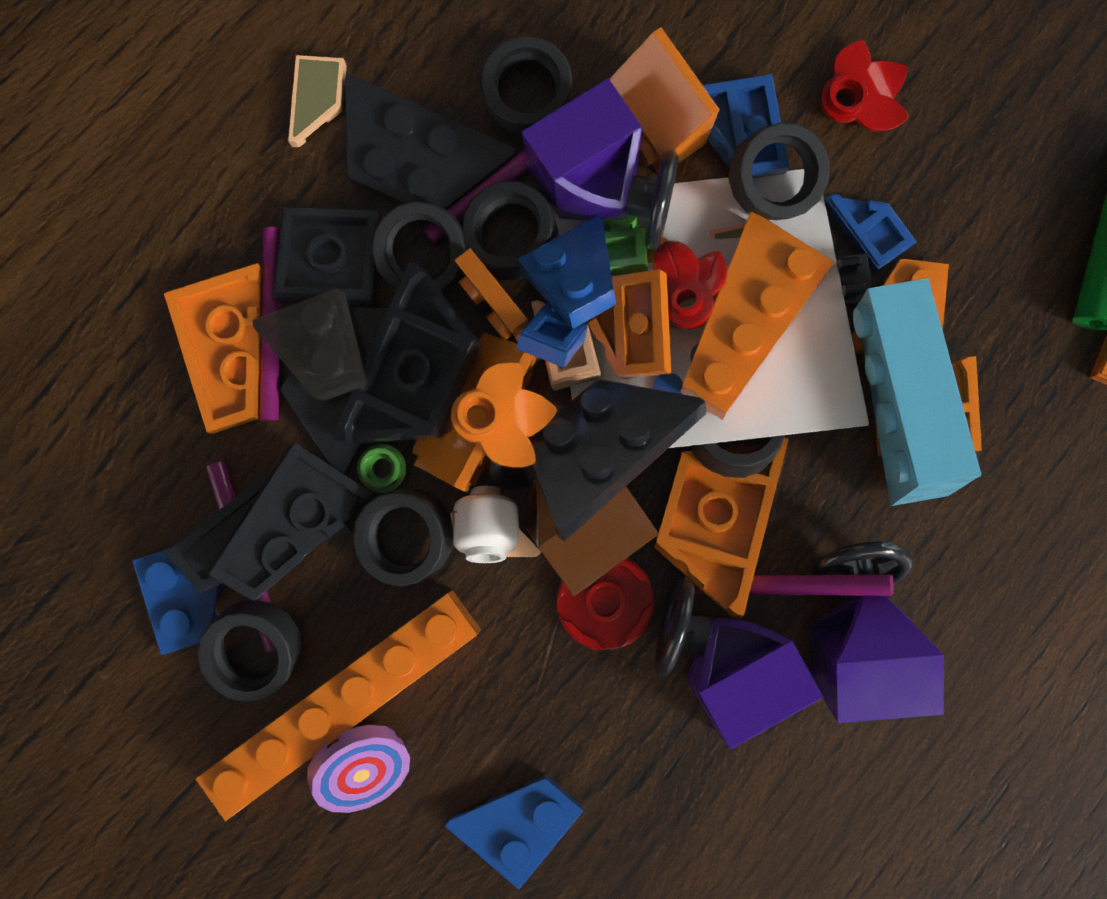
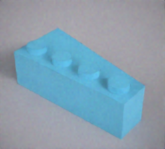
M929 279L868 288L853 311V323L857 336L862 338L865 372L870 385L890 506L949 496L981 476V471Z

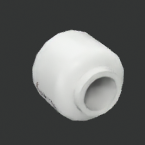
M474 487L470 490V495L459 499L454 505L453 544L457 550L466 554V560L470 562L496 563L505 560L506 553L513 551L519 542L518 506L513 499L500 495L498 487Z

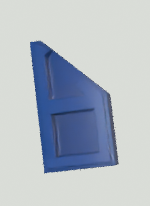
M833 193L824 199L826 209L858 253H867L869 268L873 273L917 243L889 203L847 199Z
M546 302L520 332L517 349L564 368L584 343L587 326L583 323L572 329L553 307Z

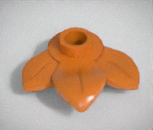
M500 363L483 372L476 389L462 393L455 400L451 410V423L455 432L461 438L469 442L480 443L491 461L513 468L530 466L535 463L536 458L528 437L542 430L554 417L557 409L541 395L521 389L523 369L520 363ZM471 409H481L485 412L487 421L480 426L473 425L469 422L467 413Z

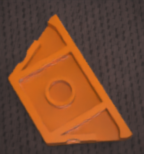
M788 438L784 439L779 452L772 462L761 472L745 478L724 477L708 470L695 457L693 450L682 452L655 549L685 576L690 578L695 585L734 619L741 620L744 616ZM743 443L724 445L721 449L733 454H749L762 444L744 447Z

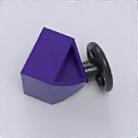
M609 78L522 131L529 174L559 218L590 220L599 215L602 219L620 217L625 213L630 216L649 218L646 247L651 251H655L660 247L677 172L678 154L674 150H669L664 154L657 179L638 175L642 126Z
M881 541L862 542L844 546L823 556L813 566L811 575H827L829 571L843 573V575H892L893 582L896 584L909 574L913 566V559L910 552L898 544ZM869 557H877V558H874V559H871V560H870V559H862V558H869ZM888 568H891V569L888 570L887 572H885V573L883 572V570L888 569ZM846 596L848 602L810 624L811 675L824 697L823 700L838 723L944 715V654L889 599V596Z
M687 577L681 578L677 582L662 621L656 647L654 668L659 676L665 677L673 671L681 650L696 654L686 679L714 730L730 750L824 698L792 640L748 620L719 616L712 618V616L699 612L692 615L695 595L694 583Z

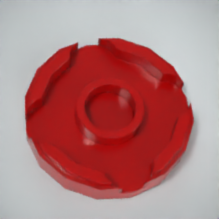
M626 558L575 596L572 595L561 579L557 589V611L564 629L578 643L594 650L621 648L633 643L646 630L654 612L653 590L647 574L633 560Z

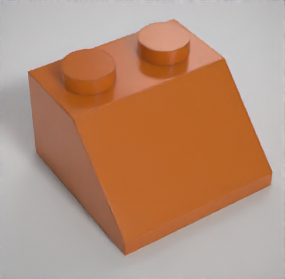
M660 27L642 43L609 79L642 126L640 162L646 167L652 165L657 174H659L662 158L667 151H676L679 163L706 145L720 110L662 27Z

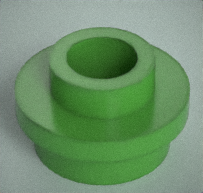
M377 444L363 452L358 461L357 472L360 481L367 489L377 493H387L394 491L403 483L407 474V463L398 449L386 444ZM381 460H387L391 464V473L385 478H379L375 474V465Z

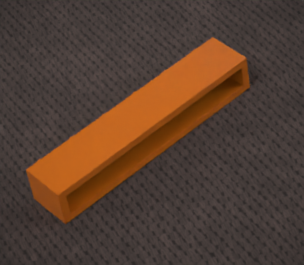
M453 590L198 776L196 781L224 821H227L312 758L325 743L327 746L338 739L337 735L354 727L476 637L481 628Z

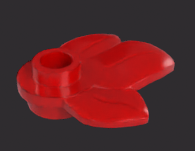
M863 40L854 42L843 48L837 55L833 66V78L825 84L821 91V108L826 116L835 122L850 123L856 121L869 131L882 132L899 127L908 119L909 115L904 107L895 101L894 98L905 81L908 67L904 64L890 61L871 62L870 52L866 43ZM840 94L847 96L850 100V106L841 105L836 100V96Z
M674 240L665 241L655 252L652 268L653 270L660 269L667 274L669 321L674 326L687 330L699 328L708 321L713 312V296L726 284L728 274L726 262L720 251L710 252L697 259L693 251L686 244ZM687 299H696L694 304L689 307L679 306Z

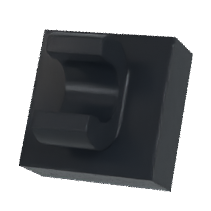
M867 253L836 257L846 307L857 306L867 289L872 288Z

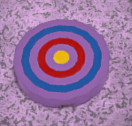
M365 725L348 729L337 735L339 741L327 748L325 743L315 753L308 766L307 782L317 804L331 812L351 813L367 809L385 800L400 787L409 772L410 756L402 739L397 737L395 731L387 726Z

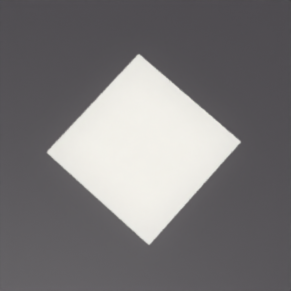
M804 169L787 171L785 174L754 178L755 188L762 197L769 201L784 202L790 200L800 191L803 185ZM728 178L674 183L663 237L686 244L693 251L697 259L710 252L720 251L728 269L740 238L712 240L709 231L744 224L747 222L750 213L744 211L733 197ZM823 195L820 201L805 214L785 220L769 221L833 260L832 268L724 419L721 420L706 410V415L669 448L869 425ZM549 204L558 228V237L588 221L559 218ZM625 213L620 217H614L612 219L622 220L625 219L628 215H626ZM638 217L639 228H645L646 236L649 218ZM648 263V271L653 270L652 263ZM687 299L679 306L689 307L694 304L696 299ZM590 320L584 322L589 327L602 375V378L599 379L653 389L654 381L659 375L627 379L616 376L606 358V349L603 343L595 338L588 325ZM669 321L671 373L677 374L683 383L691 365V350L700 342L707 322L699 328L687 330L676 327ZM595 380L570 386L572 400Z

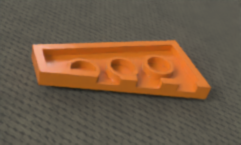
M750 212L729 265L726 284L718 293L713 312L707 321L680 392L684 395L700 397L706 403V410L723 420L826 277L834 261L766 218Z

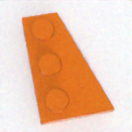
M258 263L164 293L207 433L214 434L259 419L262 267Z

